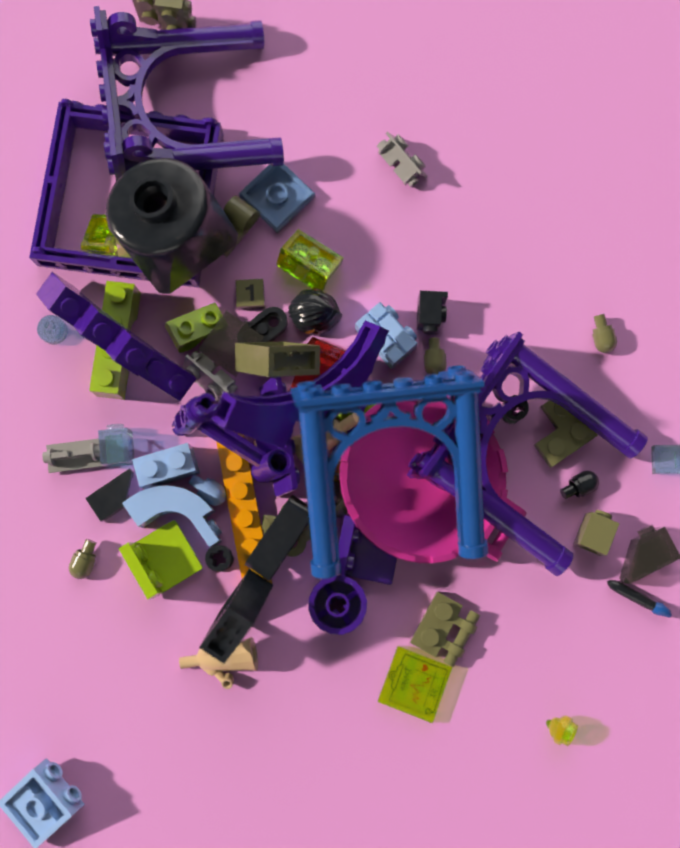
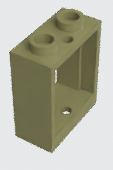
M285 341L235 343V371L265 377L320 375V345Z

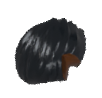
M317 288L302 290L291 301L288 308L289 316L292 318L295 327L306 334L321 335L328 332L342 317L336 300L331 295Z

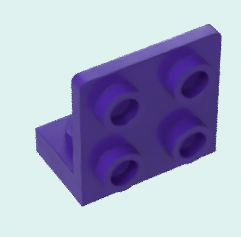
M344 515L338 544L341 561L340 575L391 585L393 583L397 558L385 553L372 544L360 532L352 518Z

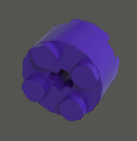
M338 575L322 579L314 586L309 596L308 610L312 621L320 630L330 634L343 635L354 631L362 623L367 611V599L364 590L355 580L345 575ZM334 596L338 599L344 598L346 603L343 604V607L345 609L341 612L337 609L331 610L329 606L333 603L331 598Z

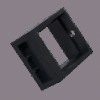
M249 569L220 609L199 648L225 664L254 625L273 584Z

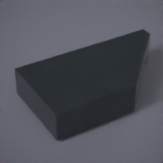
M129 468L85 498L100 522H104L125 508L122 503L129 498L128 493L134 474L132 469Z

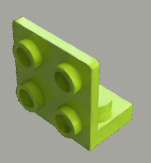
M175 520L168 522L135 543L128 542L118 548L147 600L156 598L203 568Z

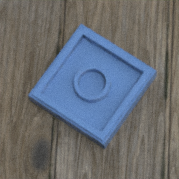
M269 164L239 193V197L259 211L261 218L278 233L315 198V193L285 164L274 167Z

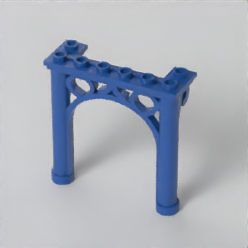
M456 365L448 367V371L427 375L425 380L413 381L412 378H397L393 384L384 385L380 381H368L363 383V387L351 388V385L340 384L332 386V390L324 391L321 385H316V382L308 381L298 383L295 388H290L300 416L313 554L310 566L313 577L326 579L338 576L341 573L333 488L334 472L340 458L361 437L376 430L402 426L421 429L433 434L446 445L454 464L458 554L466 559H479L488 555V541L484 535L478 393H481V387H484L483 379L469 369H466V366ZM417 400L413 411L416 418L411 417L409 411L399 409L396 402ZM445 403L447 409L441 419L433 424L423 419L422 411L427 404ZM382 404L379 411L369 416L371 421L366 422L365 414L359 406ZM353 412L358 415V423L348 434L338 431L333 427V419L336 415ZM390 412H392V413L394 414V416H389V417H388V415L390 414ZM453 419L455 424V443L442 431L452 423ZM326 432L340 440L329 458Z

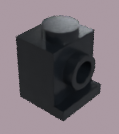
M420 290L417 302L416 330H423L424 334L429 335L440 333L441 323H446L447 306L442 305L446 303L448 292Z

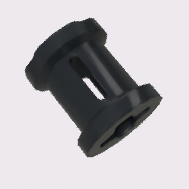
M527 400L515 406V409L519 411L515 416L512 415V410L510 409L502 417L503 421L508 424H515L523 419L529 411Z
M216 545L209 548L206 552L205 562L208 568L213 571H224L232 566L234 556L228 547ZM221 551H224L223 557L227 559L226 563H220L217 566V560L213 556L215 553L220 554Z

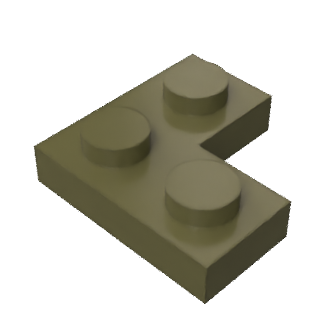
M547 401L540 406L556 428L555 431L534 444L550 468L598 436L597 433L560 405Z

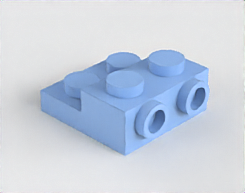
M46 758L0 800V807L33 848H37L84 805V802L81 800L82 794L80 790L74 785L69 786L62 777L61 767Z

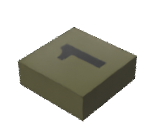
M263 279L235 280L237 309L265 308Z

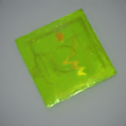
M397 645L377 702L433 723L452 666Z

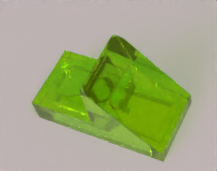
M92 214L80 245L83 252L118 256L116 237L108 228L106 215Z

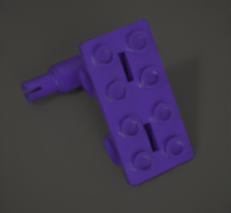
M271 377L259 388V397L286 393L287 388L285 383L282 382V378ZM208 393L194 397L185 405H181L172 424V427H175L172 431L176 435L184 436L195 432L197 429L250 462L252 464L251 473L256 481L260 483L273 482L275 497L283 496L298 489L300 473L294 464L293 456L295 455L296 447L293 439H288L285 448L254 439V444H252L237 433L224 429L212 420L218 404H212L216 400Z

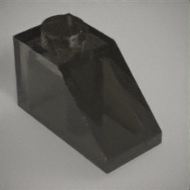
M652 524L637 531L639 536L630 541L619 577L621 583L631 584L680 559V554L665 526L655 528Z

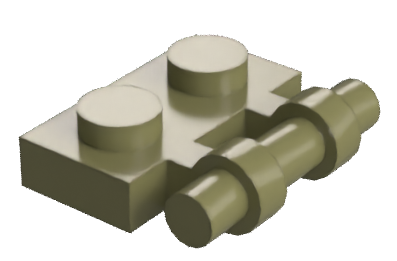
M436 591L410 643L434 657L437 656L441 647L446 649L448 653L443 662L454 667L458 658H462L466 651L463 648L471 634L474 635L478 628L475 625L480 615L470 610L465 620L460 618L458 614L463 605ZM453 624L461 629L454 642L451 643L446 640V637Z

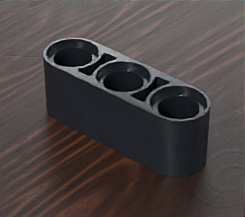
M291 495L249 556L245 565L270 581L309 524L308 504Z

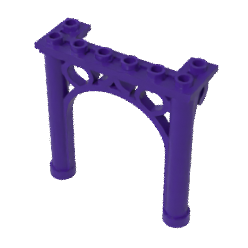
M94 6L95 19H90V27L94 39L96 55H101V60L96 61L98 78L104 79V84H99L101 102H106L107 108H102L104 126H109L108 133H104V150L108 162L109 175H115L116 181L134 165L154 158L180 160L190 165L195 171L271 164L272 167L284 165L281 137L208 144H183L171 140L160 133L150 122L142 103L143 89L149 74L159 63L167 58L181 54L264 49V31L261 20L250 21V24L156 30L137 27L135 17L127 12H116L110 15L107 20L106 10H100L99 6ZM142 54H151L146 60L141 56ZM128 61L134 62L140 67L138 72L131 76L123 74L120 69L121 65ZM116 80L120 84L130 87L127 93L118 96ZM120 111L127 112L134 118L125 123L123 128L121 127ZM135 130H142L149 137H145L142 135H134L129 137V135L131 132ZM157 143L163 148H154V146Z
M518 331L510 336L505 335L499 341L495 340L486 350L488 356L480 370L483 373L480 378L484 380V387H481V393H478L484 519L544 563L545 568L549 572L559 576L570 566L574 557L573 552L504 502L494 491L489 481L486 468V453L491 434L497 423L510 409L519 403L531 399H544L566 409L630 459L642 451L648 441V437L640 430L632 429L525 346V340L522 339L523 334ZM509 374L516 376L520 382L518 396L509 397L503 392L502 384ZM529 378L546 391L529 392ZM493 390L494 396L500 402L494 404L491 408L482 406ZM453 419L452 423L442 431L455 443V424ZM434 436L433 442L435 444L432 449L421 454L417 453L408 465L411 469L407 476L409 478L427 479L437 488L447 491L456 498L452 456L446 445Z

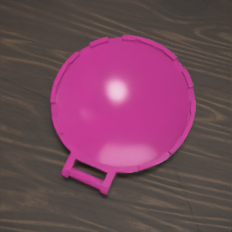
M417 400L396 402L399 409L409 411L411 417L416 418L413 411ZM445 403L427 404L422 411L423 419L431 424L441 419L446 413ZM382 404L374 405L365 413L366 422L371 421L369 416L379 411ZM390 412V414L388 415V417H389V416H394V414H393L392 412ZM412 427L383 428L358 439L341 457V492L350 517L360 532L372 544L398 559L415 563H438L455 559L459 556L456 498L447 491L437 488L427 479L409 478L407 476L411 469L408 465L417 453L421 454L422 452L430 451L434 446V435ZM493 430L486 453V468L489 481L497 495L525 517L526 511L507 498V461L504 450L500 448ZM484 519V535L487 540L495 527ZM499 531L493 543H488L487 557L498 562L503 554L501 550L509 537Z

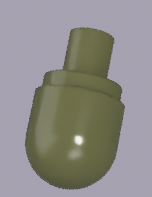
M605 314L594 316L596 329H593L592 336L595 347L602 353L612 352L617 346L615 330L612 328V325H607Z
M430 338L429 349L424 354V368L428 375L439 374V372L446 371V354L444 349H440V339Z
M86 539L82 549H77L69 563V572L72 577L84 579L90 575L96 561V555L93 554L97 542Z

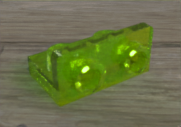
M297 229L281 247L276 265L284 272L305 283L308 287L324 291L327 281L340 267L344 257L300 229Z

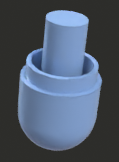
M194 474L188 483L198 489L197 495L210 505H220L226 499L224 486L214 479L207 478L203 480Z

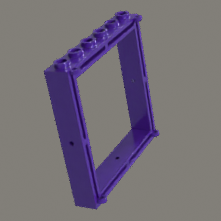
M61 99V102L58 103L29 258L39 267L149 281L132 258L54 248L76 128L106 132L109 130V126H104L102 108H107L106 105L96 104L95 106H90L78 101ZM120 111L121 127L123 128L125 123L134 118L129 113ZM156 111L146 113L154 127L171 140L198 144L223 142L224 134L221 123L217 122L214 118L208 117L197 120L190 119L185 115L166 116ZM135 130L130 133V135L149 137L142 130ZM218 169L199 170V176L214 195ZM201 271L182 286L199 288Z

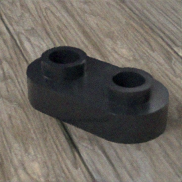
M278 307L266 308L239 330L237 335L238 343L247 342L250 336H256V342H272L287 328L288 322L285 312ZM277 319L279 324L276 327H271L269 321Z

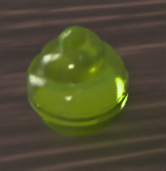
M564 715L560 718L554 717L546 721L553 741L558 745L564 744L568 747L578 730V725L573 723V719Z

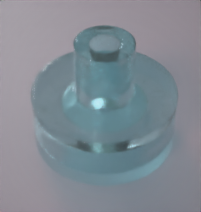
M48 315L39 321L37 333L46 343L55 345L64 341L68 328L66 323L58 316Z

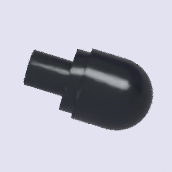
M583 471L573 476L569 480L568 486L560 489L561 495L564 499L573 495L578 498L584 497L598 488L599 478L592 471Z

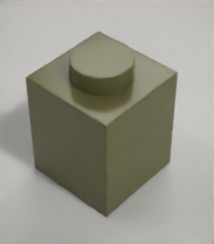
M596 510L595 513H585L573 545L598 556H607L620 523L611 520L613 516L601 510Z

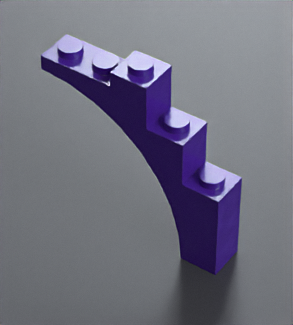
M54 272L50 273L36 293L50 312L74 326L81 336L105 350L113 361L133 374L141 376L177 400H182L197 379L193 374L121 325L83 295L75 286Z
M365 320L355 340L342 357L325 373L312 380V382H316V385H321L324 391L332 390V386L340 384L351 385V388L363 387V383L367 382L373 372L374 364L380 350L385 345L389 330ZM223 391L212 420L224 429L285 448L288 439L293 434V427L296 421L300 422V416L291 391L266 397L241 396ZM366 405L359 406L363 412L366 408Z

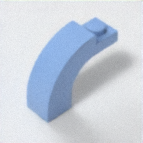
M156 486L144 489L122 503L138 527L144 528L162 515L180 513L191 520L209 547L216 546L222 542L218 536L222 533L219 526L213 519L207 520V517L213 514L215 510L204 499L189 490L176 486Z

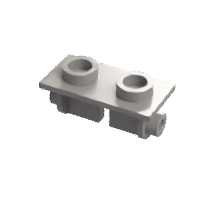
M386 132L390 139L388 141L384 139L377 145L378 153L390 167L399 160L400 164L393 171L405 185L415 186L419 181L417 179L419 175L427 177L423 171L426 167L416 154L411 157L406 151L409 145L399 134L393 136Z
M195 351L191 356L187 355L182 368L193 374L197 378L195 382L206 393L211 394L215 400L220 401L223 391L234 393L238 389V386L235 385L236 381L222 369L215 375L211 373L216 369L217 365L203 352Z
M103 438L46 445L47 452L42 453L43 462L48 463L49 473L106 466Z

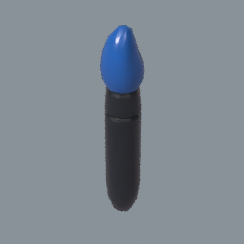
M607 581V585L611 590L651 610L653 614L672 617L671 610L666 605L655 602L619 581Z

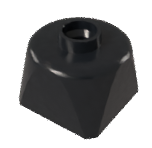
M154 158L134 165L118 178L107 199L106 220L108 228L159 293L171 294L233 248L237 243V231L208 186L190 165L180 160Z

